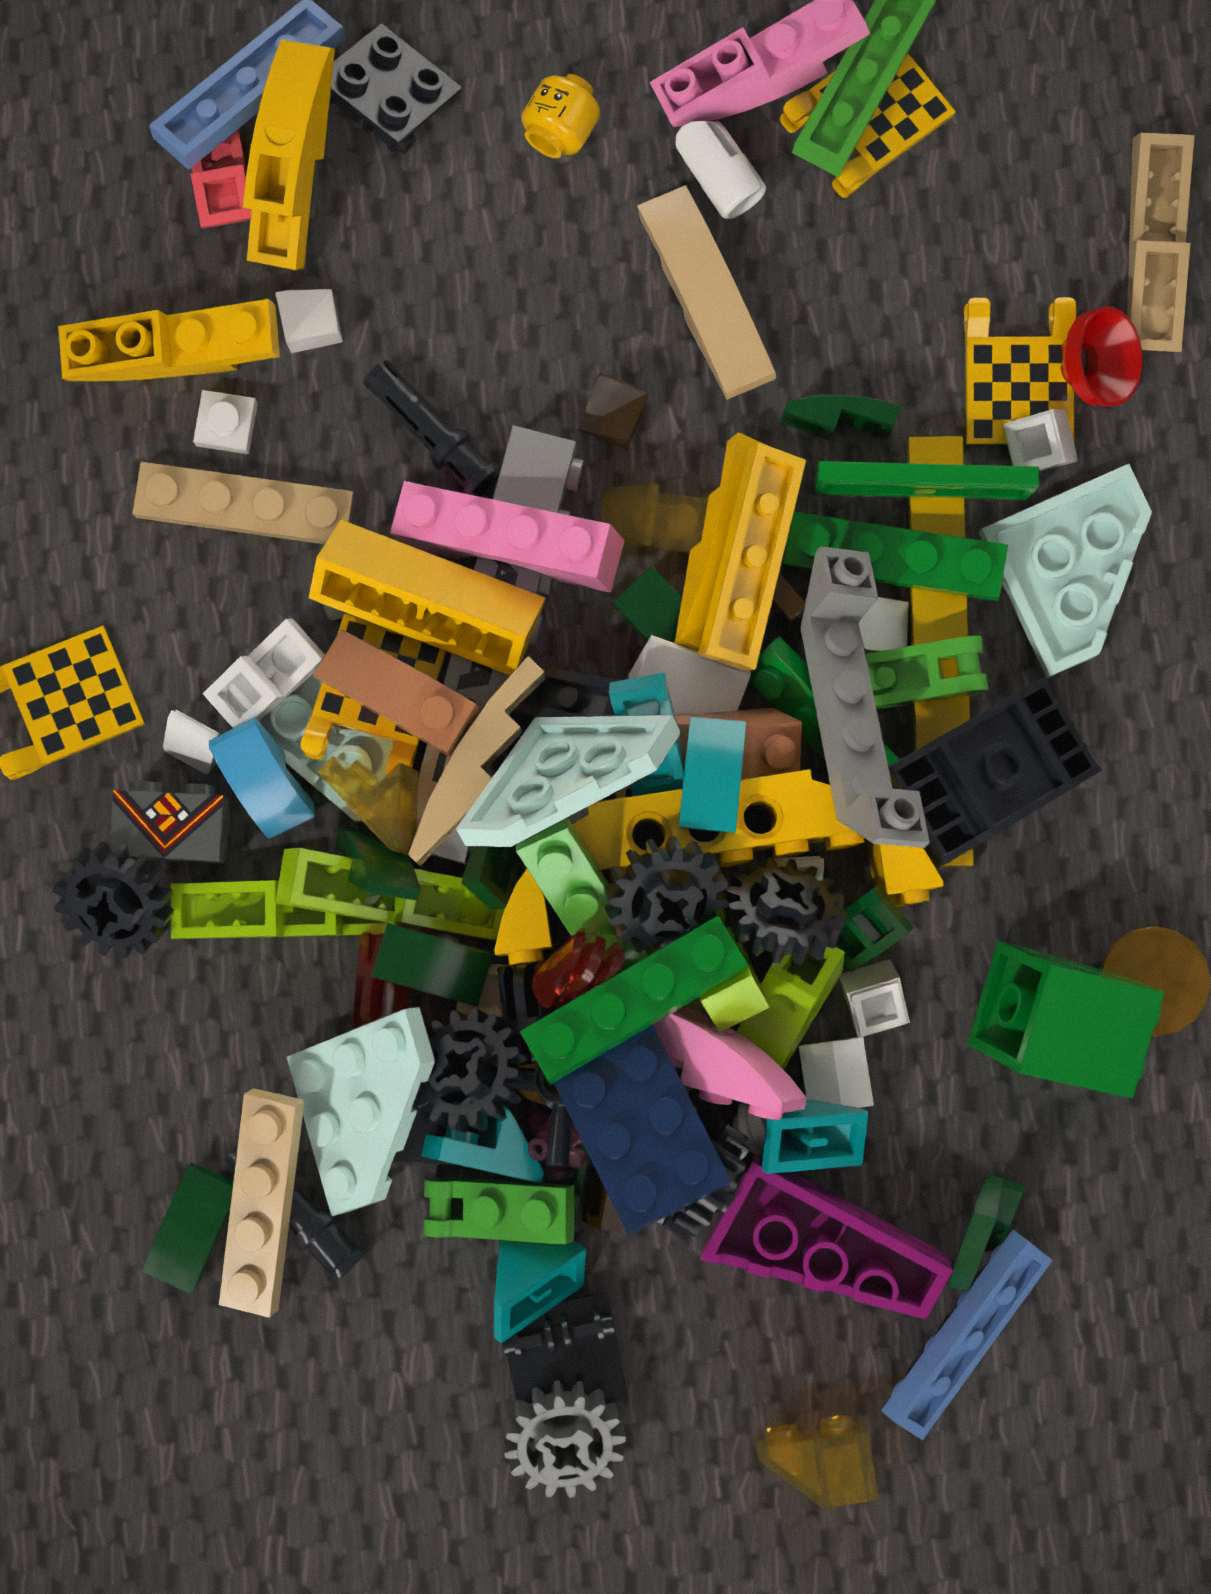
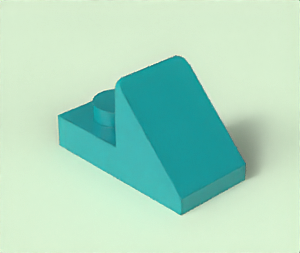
M503 1105L507 1118L504 1121H500L491 1115L487 1116V1130L480 1131V1136L468 1131L461 1133L450 1127H447L445 1137L426 1134L422 1157L541 1184L544 1176L543 1169L512 1113L505 1105Z

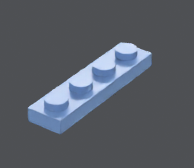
M301 0L149 125L153 139L189 170L258 113L267 77L280 40L337 48L346 40L343 26L314 1Z
M1012 1230L1005 1241L994 1249L989 1263L970 1287L968 1293L963 1292L960 1296L957 1307L939 1332L928 1340L923 1354L907 1376L896 1384L891 1398L881 1411L896 1424L923 1440L1053 1260L1030 1241Z

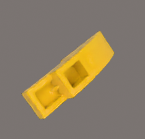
M280 40L257 114L246 174L243 208L251 209L247 261L292 270L304 269L315 160L324 159L335 48Z
M269 299L166 315L160 310H153L58 326L62 379L66 381H132L221 373L238 370L237 364L280 357L276 304Z

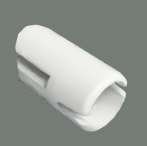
M719 121L689 122L680 128L676 135V148L723 218L731 219L743 214L763 197L766 192L765 183Z

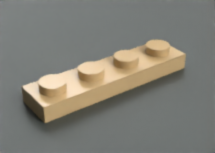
M141 462L132 514L136 518L325 544L340 519L351 523L355 494L353 491Z
M255 1088L244 1093L219 1305L269 1318L279 1310L305 1101L303 1099Z

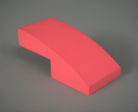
M240 128L192 167L191 179L202 229L251 219V209L243 208L247 166Z

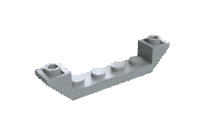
M820 546L815 552L801 623V634L837 820L873 844L925 848L930 843L919 791L892 788L859 621L878 600L870 555L868 552Z

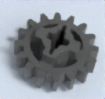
M554 1381L552 1393L545 1395L542 1390L535 1387L532 1389L533 1402L531 1404L521 1400H517L514 1403L515 1417H506L504 1455L505 1458L510 1459V1470L513 1476L524 1474L525 1488L531 1490L539 1483L545 1484L546 1496L552 1497L557 1487H565L568 1497L571 1498L575 1497L576 1486L584 1484L590 1491L596 1490L595 1477L598 1474L610 1479L614 1476L612 1461H623L624 1458L622 1443L626 1441L623 1421L619 1420L616 1403L605 1405L604 1393L601 1389H597L587 1396L584 1395L583 1382L577 1381L571 1391H563L560 1381ZM595 1427L601 1434L598 1442L594 1440L593 1436ZM529 1437L534 1438L536 1448L534 1451L528 1445Z

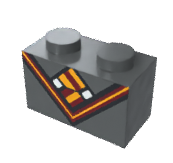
M130 781V791L113 790L110 851L115 853L124 844L128 846L129 858L133 860L145 854L148 860L228 864L232 800L224 795H217L218 786L185 784L184 793L163 792V783Z

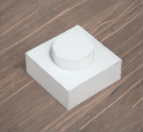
M202 390L193 440L194 444L198 447L249 454L258 404L257 400L252 397Z

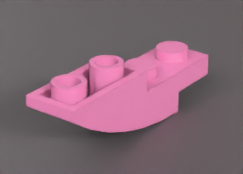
M814 0L751 38L748 37L742 27L652 80L650 84L673 127L684 126L689 122L717 120L774 101L828 74L823 61L870 35V32L853 0Z
M685 1006L653 1024L675 1068H683L680 1079L682 1084L699 1089L698 1097L700 1099L725 1105L732 1104L733 1099L750 1104L748 1110L750 1114L775 1120L782 1119L783 1113L805 1109L807 1097L791 1077L768 1054L735 1030L728 1028L719 1033L709 1016Z

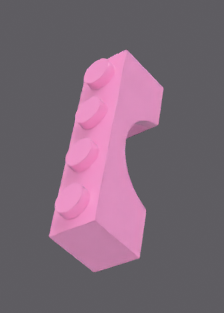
M406 481L403 483L390 534L401 543L430 554L457 560L461 557L469 556L498 560L537 571L559 582L610 593L625 541L613 526L608 523Z

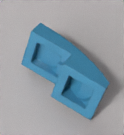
M257 718L209 740V750L225 779L248 814L268 839L315 817L313 800L287 770L285 753Z

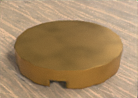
M1160 927L1132 930L1114 941L1106 952L1107 955L1103 959L1102 967H1100L1101 970L1136 979L1165 992L1161 1003V1017L1153 1030L1152 1036L1179 1032L1194 1022L1206 1005L1211 983L1207 961L1196 944L1181 933Z

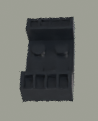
M1046 677L888 766L893 789L919 791L930 840V843L923 849L936 869L951 862L1102 771L1089 753L1086 743H1083L1075 730L1074 723L1069 720L1063 710L1060 700H1057L1049 687Z

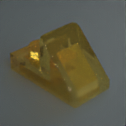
M654 483L605 488L601 522L611 524L625 540L624 545L690 553V549L701 542L708 498L659 493V484Z
M332 756L317 771L320 776L388 849L409 856L408 854L417 830L419 784L417 770L403 763H398L379 781L360 761L355 760L352 764H349Z

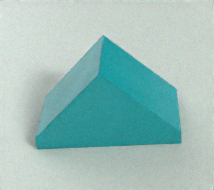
M807 1099L805 1109L783 1113L782 1119L779 1120L767 1119L762 1171L772 1174L862 1165L868 1112L862 1108Z
M499 1241L494 1297V1337L501 1344L584 1286L586 1248L579 1242L561 1245Z

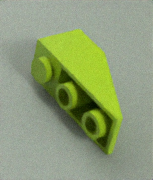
M826 947L824 956L820 960L806 953L804 962L801 965H797L791 955H783V959L779 964L773 962L761 984L770 1008L742 1021L737 1032L768 1054L784 1070L843 972L845 952L837 947L834 949Z

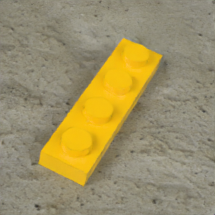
M759 442L749 446L698 656L744 671L756 669L803 476L805 459Z

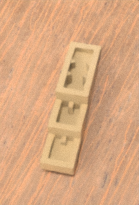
M682 186L637 205L641 222L660 256L662 269L683 308L686 323L726 399L728 400L775 380V370L754 322L687 186Z
M529 656L489 699L457 745L433 790L408 854L420 866L456 831L457 826L492 779L485 770L522 734L520 726L509 715L545 680L544 671Z

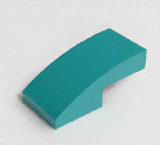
M665 673L610 682L609 696L615 716L673 715L676 721ZM679 736L656 771L630 784L633 796L683 789L685 762Z
M690 717L679 828L736 833L747 722Z

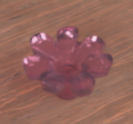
M536 1111L528 1119L529 1128L532 1132L523 1133L528 1142V1154L532 1159L539 1162L543 1171L546 1170L549 1180L562 1181L567 1177V1168L547 1165L552 1113L548 1119L544 1112ZM575 1125L572 1131L569 1167L581 1168L586 1163L587 1155L581 1149L575 1148V1145L582 1143Z

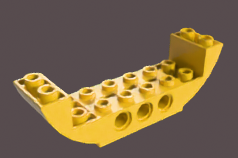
M810 770L741 780L736 833L717 831L716 838L710 842H699L690 835L688 829L679 828L682 789L595 802L588 806V815L572 824L604 875L609 874L610 884H616L610 871L613 866L627 868L630 864L626 855L629 849L637 852L640 856L647 853V851L640 849L632 838L634 831L644 825L656 827L661 832L663 844L659 848H665L670 836H676L682 849L690 841L694 840L700 846L703 854L711 852L714 858H717L720 868L747 864L750 860H754L753 852L771 850L772 858H789L804 855V852L809 851L808 844L825 841L826 851L857 847L860 843H864V837L837 820L831 786L812 780ZM750 809L763 811L770 821L769 831L764 834H756L750 831L744 822V812ZM866 839L873 887L878 884L897 907L930 901L929 891L944 886L942 878L922 847L873 844ZM528 869L525 870L516 883L502 915L495 945V955L500 957L508 956L509 965L512 966L544 961L543 950L554 949L547 899Z

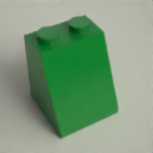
M997 940L967 1045L1020 1074L1133 1099L1137 1083L1145 1070V1056L1153 1030L1161 1017V1003L1165 992L1136 979Z

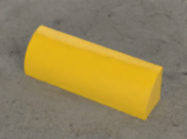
M341 519L316 558L309 599L510 676L520 666L545 601L543 596Z

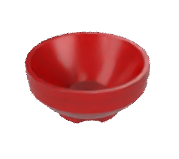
M1099 307L1082 313L1072 324L1061 346L1062 364L1060 370L1063 378L1083 401L1092 406L1112 407L1123 404L1132 397L1141 378L1143 365L1142 348L1136 328L1126 314L1114 307ZM1081 347L1087 355V370L1085 374L1082 366Z

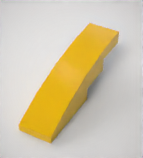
M739 432L727 441L720 487L708 497L701 542L690 549L675 643L695 651H699L748 448L750 445L759 442Z

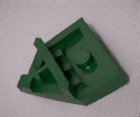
M989 1174L975 1204L952 1266L953 1271L946 1286L968 1293L985 1248L994 1250L1004 1242L1025 1185Z

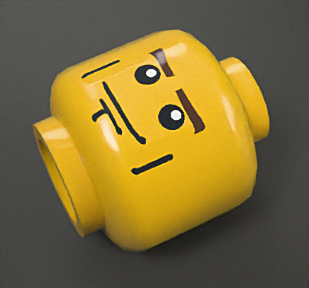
M568 74L566 77L557 75L545 77L521 115L522 123L526 130L524 135L529 144L540 153L551 158L577 154L601 115L599 105L592 96L594 93L592 86L586 80L574 74Z

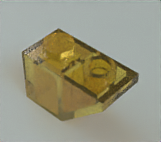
M852 1416L825 1418L819 1421L820 1429L798 1432L797 1425L795 1424L773 1426L764 1430V1438L753 1439L758 1460L823 1509L879 1500L869 1434L863 1422L853 1423Z

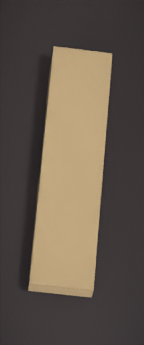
M1139 133L1133 137L1127 316L1136 328L1141 348L1144 351L1182 352L1190 243H1186L1195 135Z

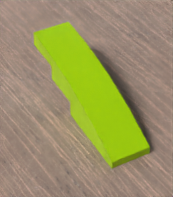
M277 880L170 884V889L173 891L171 907L175 909L171 917V939L384 934L387 923L275 904L279 883Z

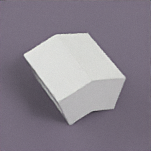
M863 1037L845 1038L799 1046L807 1099L856 1108L874 1105Z

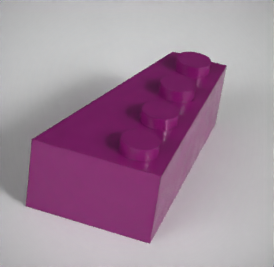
M750 1154L744 1169L745 1172L740 1177L734 1193L736 1198L725 1213L720 1210L701 1246L699 1260L717 1265L720 1263L746 1269L747 1273L766 1278L772 1276L802 1284L804 1288L823 1293L825 1290L854 1298V1301L927 1319L953 1271L947 1254L795 1172L765 1173L762 1171L763 1155Z

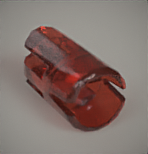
M581 928L537 968L532 981V988L536 999L546 1009L558 1001H563L557 1009L609 980L620 970L625 961L624 951L617 943H613L605 950V938L595 933H591L585 938V929Z
M363 932L360 935L351 1017L352 1029H357L407 1009L409 987L372 977L384 933L371 934V932Z

